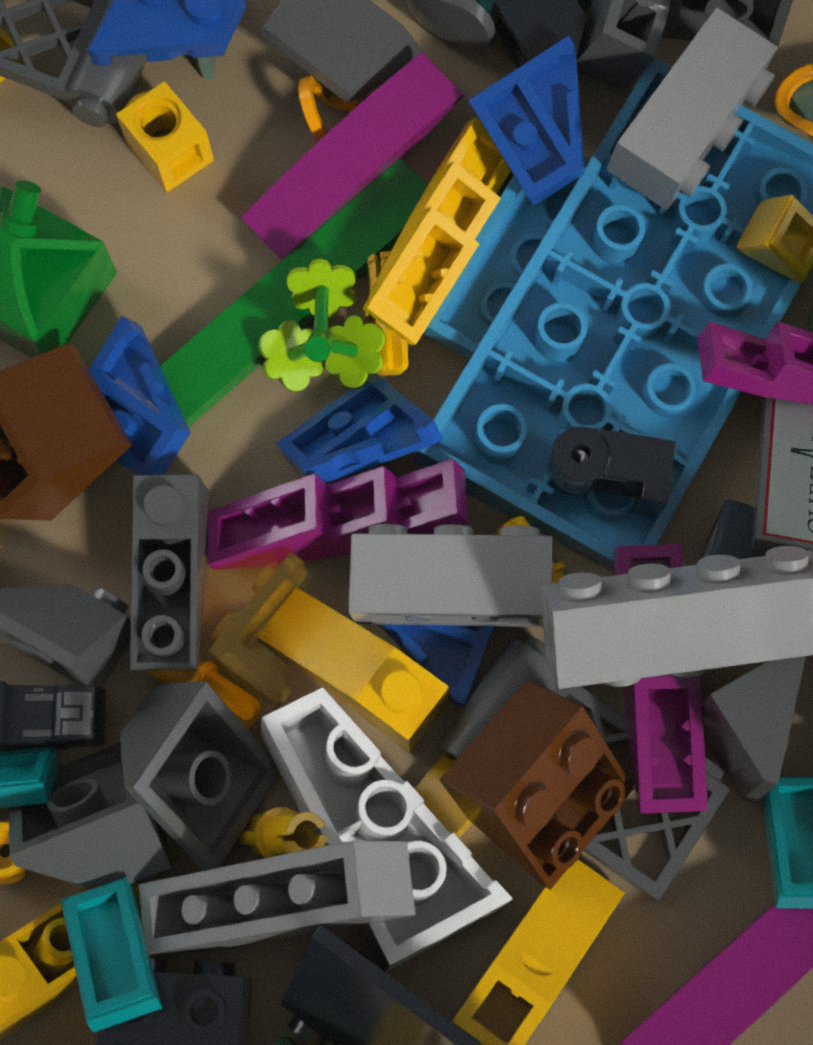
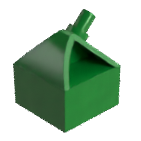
M19 180L15 183L14 191L3 185L0 188V340L33 358L68 344L117 272L102 240L37 205L41 188L30 181Z

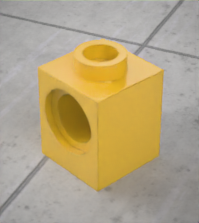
M165 81L150 91H144L135 95L126 104L124 109L116 113L126 144L166 193L214 161L207 131ZM172 130L166 136L152 137L158 131Z

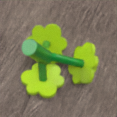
M315 259L309 264V268L297 267L288 273L287 286L293 292L291 302L298 309L309 308L310 312L315 316L314 330L310 328L301 330L295 321L287 320L280 324L278 330H269L262 334L258 342L261 355L267 359L263 364L264 374L272 380L280 378V382L286 390L290 392L304 390L308 386L310 378L317 377L323 372L324 360H326L325 366L330 374L339 375L341 382L350 388L362 386L367 380L368 373H377L382 368L383 358L379 351H381L385 344V333L379 325L366 324L362 317L352 315L346 319L344 326L336 325L328 330V318L338 313L339 306L348 307L355 301V292L352 289L355 285V273L351 268L344 265L331 266L327 260Z

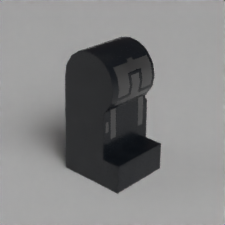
M573 427L564 431L557 438L547 464L548 476L557 489L569 495H583L592 490L635 497L633 514L658 518L668 504L676 441L605 429Z
M0 681V751L49 746L55 747L56 750H67V748L95 747L105 744L107 690L96 686L80 684L54 686L9 685L5 681Z

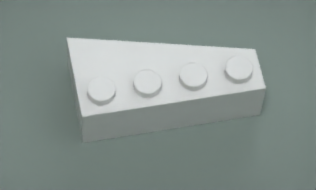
M323 687L262 717L261 737L299 811L315 813L325 822L326 827L313 829L314 834H327L325 846L352 840L407 842L416 915L358 925L382 971L386 973L493 915L503 909L513 899L497 880L493 881L471 857L472 852L454 832L451 834L425 806V800L408 781L404 782L380 756V750Z

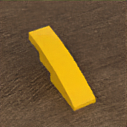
M477 117L466 122L436 170L390 252L363 307V310L411 346L417 344L480 243L475 238L500 201L501 197L497 195V192L511 172L482 122Z

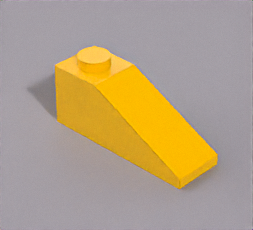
M297 587L257 635L259 641L409 753L412 752L449 703L448 685L393 645Z

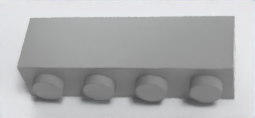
M775 547L768 550L766 556L738 559L730 555H711L698 560L697 565L669 568L661 564H642L632 567L628 574L600 577L596 574L585 572L573 573L562 577L559 583L540 585L546 661L558 689L813 655V552L801 547Z
M352 840L139 884L142 927L149 954L203 952L314 933L320 924L327 930L416 915L406 841Z

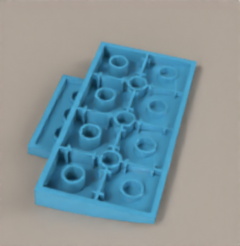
M657 58L644 70L592 158L589 159L584 156L585 174L534 206L515 176L512 177L501 195L500 201L475 238L480 243L423 333L467 358L469 362L434 418L443 439L435 445L415 451L413 463L421 468H425L453 458L465 470L467 494L512 518L523 516L529 525L538 528L539 532L552 536L556 541L615 569L613 548L617 546L657 545L741 393L739 390L703 381L697 338L708 322L711 321L766 339L776 323L780 322L802 283H797L746 256L737 248V244L756 208L765 199L793 195L813 215V144L743 105L736 113L738 117L743 119V122L723 151L714 146L703 159V161L711 166L699 186L690 197L680 191L668 210L606 171L617 142L672 68ZM573 427H588L676 441L668 504L660 516L652 518L633 514L635 497L592 490L583 495H569L557 489L548 476L547 466L557 438L564 431Z

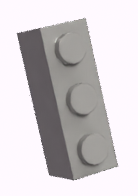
M716 7L615 146L606 171L666 210H668L680 191L690 197L711 166L703 161V159L713 146L720 151L726 148L743 122V119L736 115L745 101L755 107L774 79L775 74L768 71L767 67L778 46Z
M372 525L369 527V534H352L349 614L357 624L544 627L540 585L552 584V536H539L538 528L523 525L500 528V535H473L474 529L463 525L437 526L434 528V535L408 534V528L401 525Z

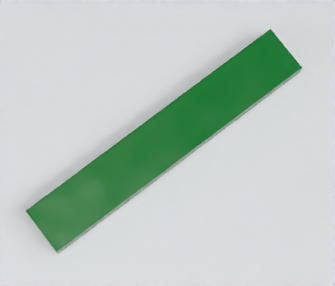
M401 158L160 365L188 428L267 360L261 355L258 347L262 334L269 330H278L280 324L287 320L295 321L300 326V329H302L315 317L309 308L298 309L293 306L291 302L293 292L287 286V275L291 270L297 267L309 268V264L313 260L324 259L331 266L344 265L351 268L355 273V281H357L368 271L367 258L370 255L376 254L379 261L381 260L380 252L393 249L406 222L428 186V183Z

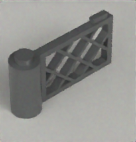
M0 0V27L6 25L15 45L0 51V76L68 101L73 107V114L88 125L104 127L105 124L118 123L116 113L124 109L128 103L147 58L145 54L111 57L112 65L99 66L92 63L88 48L113 0H30L10 8H6L4 1ZM72 1L91 8L84 22L61 29L52 9ZM44 11L53 33L22 43L13 22ZM76 40L71 50L68 42ZM57 46L61 47L67 61L59 78L34 69L29 56ZM22 60L23 65L15 61Z
M527 636L524 642L510 639L436 748L442 755L456 761L526 680L565 698L568 697L573 702L582 705L589 712L591 720L606 744L629 741L627 718L581 686L558 689L546 661L545 643L532 636ZM602 722L616 730L618 734L605 736ZM705 757L708 811H697L694 817L670 821L668 813H657L659 823L624 829L619 809L617 813L611 816L613 832L596 834L583 851L655 902L660 901L730 791V788L719 782L725 770ZM630 779L629 781L631 782L632 786L635 787L634 779ZM687 826L675 845L672 829ZM661 831L667 859L653 880L631 865L626 837ZM615 839L618 855L599 842Z

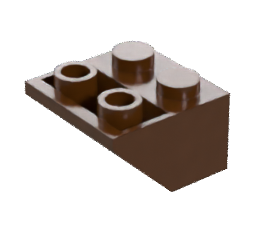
M69 344L0 371V519L52 521L132 446L75 345Z
M526 680L439 779L467 819L537 882L549 890L553 888L567 869L578 860L582 851L610 817L617 813L624 800L634 790L631 782L584 707L529 680Z

